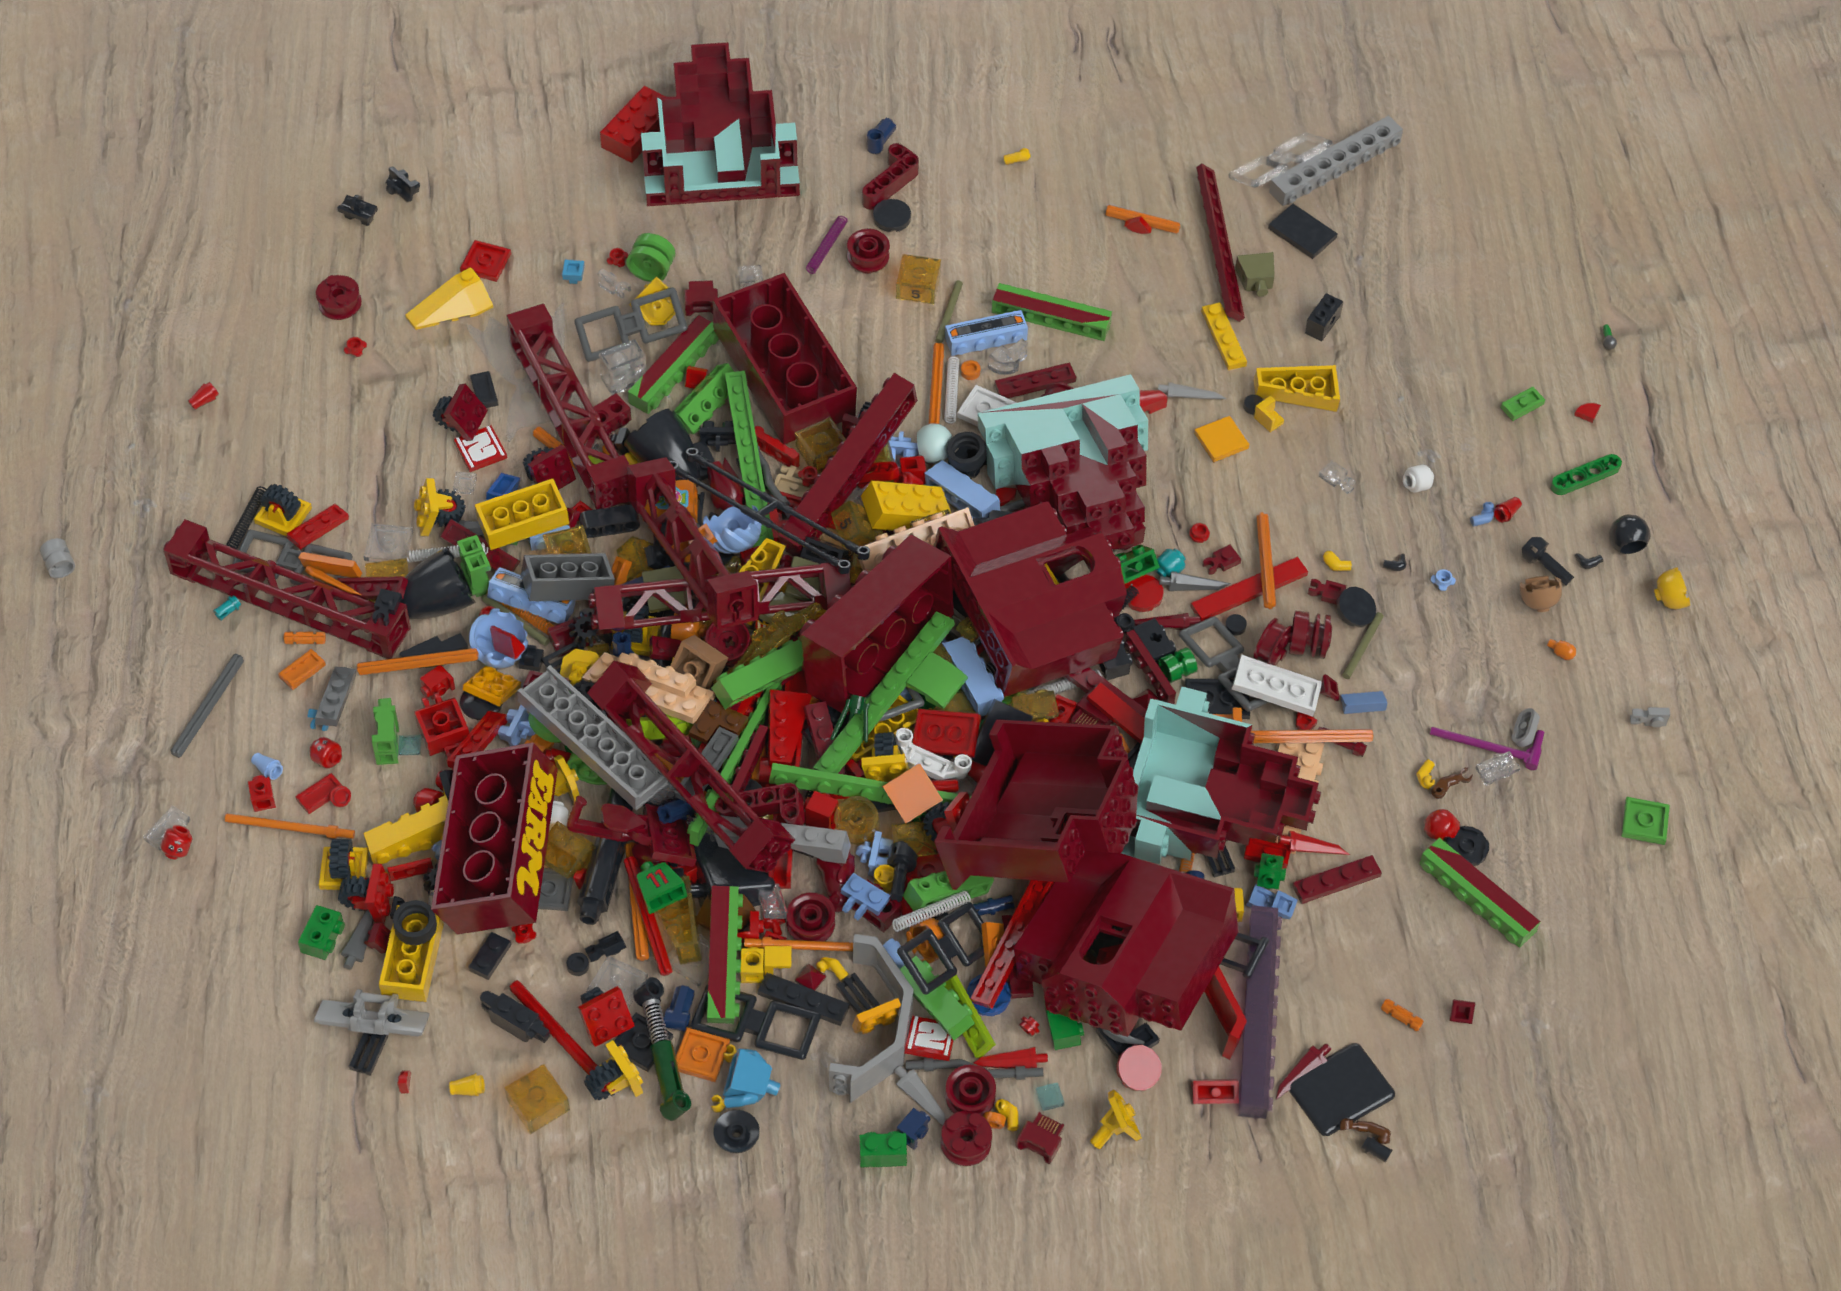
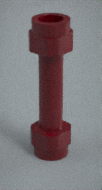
M1324 727L1318 728V730H1330ZM1331 742L1352 750L1353 755L1361 757L1364 756L1367 745L1363 742Z

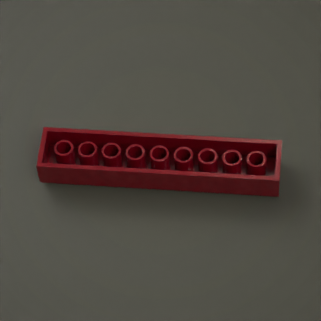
M893 373L891 378L888 377L884 381L881 392L874 395L868 410L865 409L860 415L858 424L851 427L845 442L842 441L839 444L835 456L828 459L825 464V470L822 474H818L815 477L812 488L803 494L802 502L798 507L795 506L793 508L794 511L827 529L918 401L915 384L896 373ZM791 514L787 523H783L780 526L803 541L806 540V537L820 538L823 534ZM778 532L780 543L785 545L784 551L792 556L803 558L800 557L803 546Z

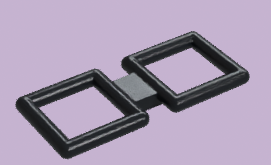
M971 902L965 903L938 921V927L944 935L941 939L938 940L931 929H926L897 949V954L924 995H928L957 974V968L951 961L956 955L965 967H968L984 956L983 945L967 956L948 926L968 913L982 935L981 924L984 921ZM926 940L929 941L946 968L945 972L928 984L908 952Z
M708 984L706 985L691 1022V1029L730 1039V1041L737 1043L742 1040L744 1032L757 1035L754 1043L756 1048L800 1060L806 1058L821 1018L819 1012L774 1000L769 1003L766 1012L754 1009L757 1001L756 996L740 991V995H735V1000L746 1002L735 1032L701 1024L708 1003ZM776 1011L810 1019L799 1050L765 1041Z

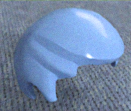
M752 505V510L757 512V507ZM734 506L727 508L718 517L713 515L710 521L707 516L703 518V525L706 523L717 539L713 546L719 552L726 554L739 553L750 549L759 540L762 524L741 513Z
M493 608L489 615H481L473 622L469 633L470 648L477 649L479 653L478 660L483 664L497 669L508 668L521 659L522 653L514 660L495 651L490 627L496 626L513 634L525 648L528 645V640L526 639L527 631L523 628L524 623L517 620L513 613L500 612L499 608Z

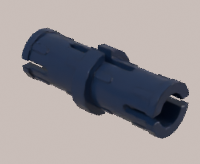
M1012 895L997 899L988 898L985 902L973 904L980 916L991 914L992 916L996 915V912L1015 909L1014 903L1011 902L1013 901Z

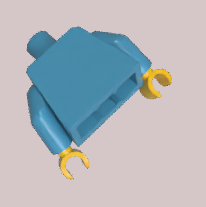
M734 1045L726 1047L727 1052L731 1054L724 1053V1059L731 1063L723 1091L725 1099H722L719 1095L712 1097L713 1102H720L716 1106H711L714 1112H721L724 1107L734 1108L755 1104L766 1093L774 1096L777 1095L780 1083L770 1079L772 1067L766 1063L758 1051L740 1048L736 1050Z

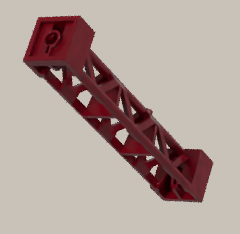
M543 303L507 314L509 343L527 373L564 447H566L595 508L606 509L623 502H628L627 465L630 464L625 455H618L604 429L599 414L595 412L553 332V320L546 306ZM551 347L554 349L561 364L545 359ZM541 365L555 369L557 371H560L561 373H544ZM574 391H576L585 409L568 403ZM564 410L584 416L585 418H568ZM598 436H600L609 455L592 449ZM588 455L603 460L604 462L593 464L591 463Z
M667 457L627 465L629 502L644 519L704 606L707 615L715 627L722 629L757 621L758 583L749 571L731 574L724 567L715 547L702 536L695 519L687 508L676 499L675 468ZM660 496H664L670 507L666 512L657 517L655 504L659 501ZM647 499L649 502L651 516L645 509ZM667 520L666 533L664 537L660 529L662 523ZM692 541L689 546L681 551L680 543ZM689 554H691L688 571L684 565L685 558ZM719 574L716 578L708 579L705 586L704 577Z
M184 519L182 524L175 529L171 540L167 541L164 545L163 552L171 575L192 583H199L229 596L234 595L239 600L365 648L367 651L386 659H392L411 629L407 605L400 602L395 615L389 614L390 622L387 626H384V618H379L376 624L373 623L372 615L363 620L353 618L355 616L374 613L376 611L374 608L375 603L278 566L272 560L266 561L211 540L207 527ZM217 551L240 559L243 562L220 566L216 556ZM255 567L252 572L243 575L234 572L236 570ZM204 568L214 573L215 579L211 580L198 575V573ZM275 574L302 584L279 589ZM266 578H267L268 584L263 583ZM243 583L245 592L234 589V586ZM314 589L312 594L304 597L294 595L295 593ZM261 590L273 596L274 601L270 603L255 596ZM334 596L359 605L361 608L339 612L334 602ZM324 601L326 602L327 607L322 606ZM302 606L304 615L293 612L292 610L294 608ZM317 613L332 619V626L314 620ZM359 629L365 633H372L371 641L351 633Z
M829 563L750 571V574L757 583L775 582V585L761 602L758 585V615L820 608L827 610L830 601L836 595H845L851 589L849 573L840 574L838 568ZM718 575L704 577L705 586L708 579L716 578ZM818 577L820 593L803 579ZM684 578L594 587L590 596H588L589 609H593L594 612L591 617V628L596 630V635L622 632L624 629L689 622L695 623L711 619L707 612L701 613L704 607L701 602L693 609L692 589ZM785 582L812 600L769 605L771 599ZM684 591L686 608L668 593ZM641 596L624 618L622 598ZM652 596L678 614L675 616L634 620L635 615Z

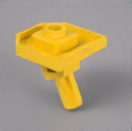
M656 276L648 285L644 286V289L634 299L668 289L669 287ZM670 297L640 306L643 318L650 325H665L675 315Z
M574 649L563 657L560 675L571 680L570 684L573 686L582 680V677L600 657L596 652Z
M558 755L554 757L556 767L558 768L554 795L559 797L568 792L574 803L576 796H580L576 784L579 778L575 769L570 770L564 758Z
M1112 1090L1108 1092L1111 1108L1100 1121L1103 1125L1090 1140L1091 1144L1097 1149H1101L1113 1133L1119 1135L1125 1132L1135 1141L1142 1139L1133 1118L1136 1113L1130 1103L1127 1104L1117 1091Z

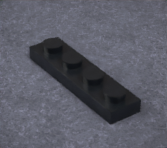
M766 973L758 989V995L819 1012L821 1014L820 1019L839 1026L842 1025L850 1008V1004L770 973Z

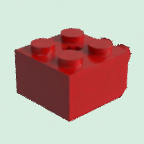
M436 693L434 694L436 704L430 705L426 697L421 699L424 708L414 711V715L430 756L444 752V747L462 742L467 737L469 729L455 697L442 701L440 694Z

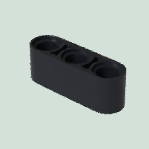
M632 505L588 510L580 513L578 518L581 535L584 538L628 533L640 528L638 513Z

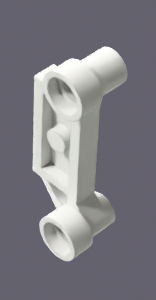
M907 728L897 730L895 742L898 745L900 754H905L909 768L920 763L926 774L936 780L966 778L972 764L969 756L960 754L955 758L954 762H951L912 743L913 733Z

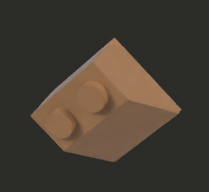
M693 635L681 642L671 667L681 674L690 673L696 679L697 686L709 690L716 681V678L721 675L728 657Z

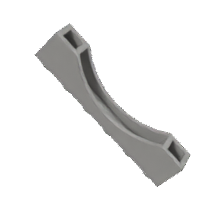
M722 816L737 827H747L737 817ZM781 823L795 839L791 849L810 854L823 861L846 864L851 846L847 831ZM718 824L731 840L736 843L740 837L723 825ZM714 833L718 846L729 849Z

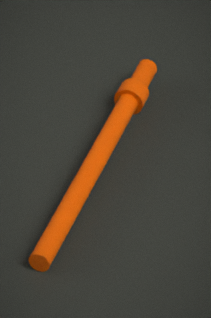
M228 813L225 815V822L327 835V838L337 839V837L354 839L355 830L341 829L335 825H328L326 827Z
M762 937V939L744 938V947L747 948L757 947L765 950V946H792V949L853 952V943L773 940L771 937Z

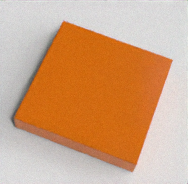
M920 763L882 786L905 823H908L943 801Z
M687 1027L676 1054L679 1072L716 1082L724 1061L723 1054L727 1053L726 1047L730 1045V1039Z

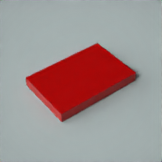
M918 709L912 743L934 754L951 756L965 754L969 757H974L981 715Z

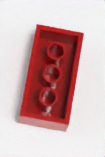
M644 85L600 131L601 148L633 163L643 152L641 133L660 132L657 98L666 96Z

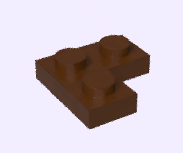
M710 700L690 729L689 737L708 744L719 727L737 734L739 737L748 723V716L730 708L724 709L721 704Z

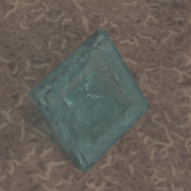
M400 735L399 755H421V735Z

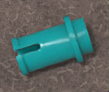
M234 595L232 597L229 596L227 601L214 609L213 612L222 621L234 610L238 611L241 603Z

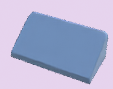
M1383 691L1340 695L1344 714L1386 711L1388 704Z

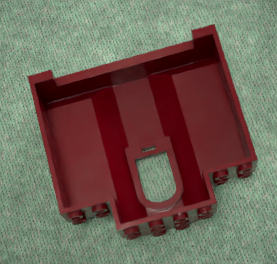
M1048 501L960 531L943 526L938 528L934 547L951 556L953 589L996 668L995 685L1002 690L1004 697L1116 658L1123 639V631L1115 623L1114 617L1120 615L1127 591L1120 559L1114 555L1109 540L1105 539L1102 532L1087 527L1067 534L1065 526L1061 525L1058 520L1055 508H1052ZM1077 554L1081 555L1090 573L1055 585L1044 564Z
M996 720L989 733L995 751L954 832H952L950 826H942L934 841L952 890H957L970 876L1069 883L1073 874L1077 871V865L1084 856V851L1122 853L1125 845L1129 842V836L1137 822L1138 784L1135 783L1133 769L1130 767L1128 754L1124 749L1123 739L1119 734L1117 726ZM1064 820H1068L1062 833L1058 834Z
M1084 851V856L1080 859L1077 871L1073 874L1070 882L1054 883L1014 946L1018 977L1042 985L1046 1010L1051 1013L1090 1024L1095 1028L1108 1030L1116 1035L1128 1037L1140 1017L1146 1021H1153L1167 1028L1182 1031L1238 934L1234 888L1122 853ZM1114 925L1123 928L1121 932L1111 928ZM1099 931L1125 939L1109 963L1096 965L1083 960Z

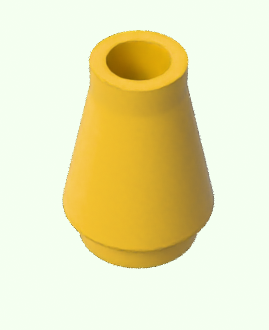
M475 1073L456 1081H450L451 1095L479 1096V1094L485 1092L484 1078L482 1075Z

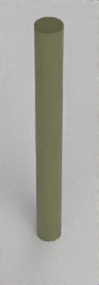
M957 280L954 284L935 339L937 343H943L945 326L950 323L963 282Z
M487 595L483 597L482 601L488 606L499 608L500 612H511L496 600L488 598ZM514 614L517 620L524 623L523 628L527 631V634L544 646L549 644L550 639Z
M1377 612L1342 674L1345 679H1350L1384 617L1382 613Z

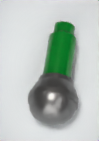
M1605 324L1603 326L1605 337L1603 346L1611 350L1616 347L1617 340L1612 336L1609 325Z

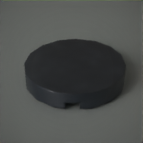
M898 199L883 200L874 208V223L879 229L886 232H891V230L901 231L911 222L910 207Z
M1349 587L1342 591L1336 600L1338 606L1337 613L1342 621L1349 626L1364 627L1372 622L1376 616L1375 601L1370 593L1362 588Z
M1461 826L1454 838L1447 837L1446 843L1473 866H1478L1484 862L1489 853L1488 839L1486 840L1482 831L1474 827Z

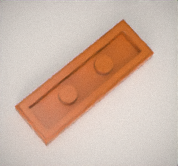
M301 552L299 560L305 569L307 566H312L326 574L350 578L361 577L362 571L353 560Z

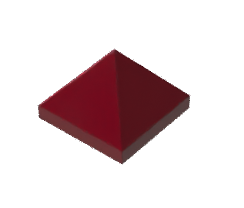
M1323 675L1320 694L1339 701L1338 683L1328 675Z
M1149 688L1133 698L1134 701L1145 709H1148L1150 699L1159 700Z
M808 964L795 981L802 986L816 990L827 976Z
M1453 999L1450 1021L1472 1024L1476 1003Z

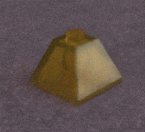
M924 820L909 821L908 823H891L893 843L905 842L918 856L939 854L934 841L931 840L932 835H926L928 829L924 830L923 828L926 824L923 823Z

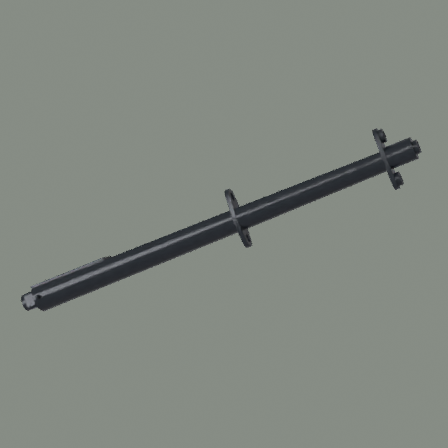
M691 590V596H696L695 593ZM671 609L665 610L663 617L674 616L675 612ZM672 624L661 625L657 636L671 638ZM650 658L657 665L664 668L671 666L672 661ZM611 787L607 803L624 806L632 811L633 807ZM596 837L577 900L578 905L581 907L579 918L581 922L595 925L599 921L601 913L608 911L627 841L621 842Z

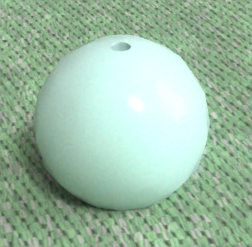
M931 423L923 426L917 432L919 456H924L925 462L935 464L948 458L947 445L952 438L950 431L940 424Z

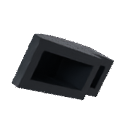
M461 633L444 641H441L437 635L400 652L399 655L400 657L463 650L468 649V644Z

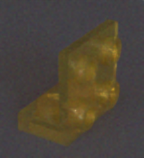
M1041 689L1034 694L1028 695L1026 693H1018L1011 698L1009 704L1032 715V721L1043 718H1056L1059 715L1054 690L1047 691V689Z

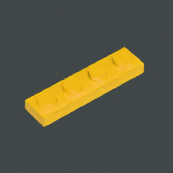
M1221 303L1202 306L1201 312L1227 370L1247 366L1246 357Z

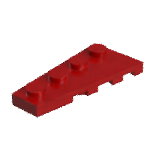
M770 689L768 765L772 766V763L791 765L806 717L804 706L810 704L812 695Z

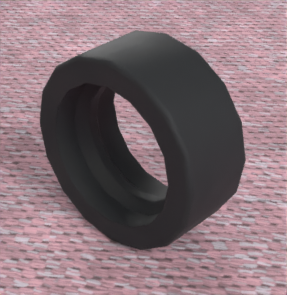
M965 431L958 433L950 439L947 445L949 462L959 471H974L981 467L986 460L987 453L984 440L974 432ZM970 444L978 447V453L972 458L960 459L955 456V451L962 445Z
M407 901L394 912L393 925L395 934L405 944H424L436 933L437 922L435 913L431 910V906L424 901ZM418 913L427 916L428 924L420 931L408 932L402 928V921L410 914Z

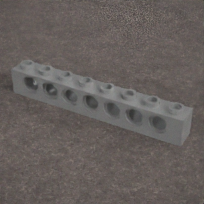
M1387 116L1272 178L1269 193L1282 206L1293 203L1299 197L1309 194L1318 187L1324 186L1330 180L1340 177L1349 170H1353L1363 162H1368L1374 156L1384 153L1385 150L1397 146L1401 142L1403 129L1390 116Z

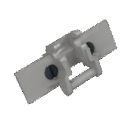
M357 989L352 1003L322 1000L314 1022L321 1025L346 1027L354 1032L420 1036L424 1032L429 1019V1013L396 1008L398 994L389 996L365 993ZM365 1002L382 1004L379 1012L365 1010Z

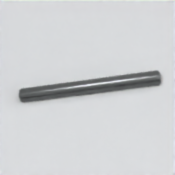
M233 654L171 748L173 756L182 757L243 664L244 660L241 655Z

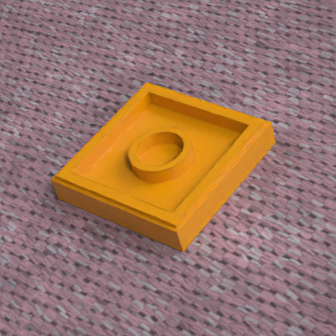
M1231 416L1199 427L1194 431V434L1213 462L1249 449L1250 444Z

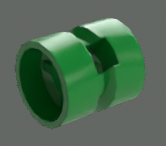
M1187 647L1174 652V655L1168 654L1158 660L1159 668L1169 683L1180 680L1182 675L1187 677L1194 674L1198 670L1196 659Z

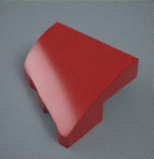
M1140 390V406L1144 412L1147 411L1151 414L1167 407L1168 397L1162 391Z

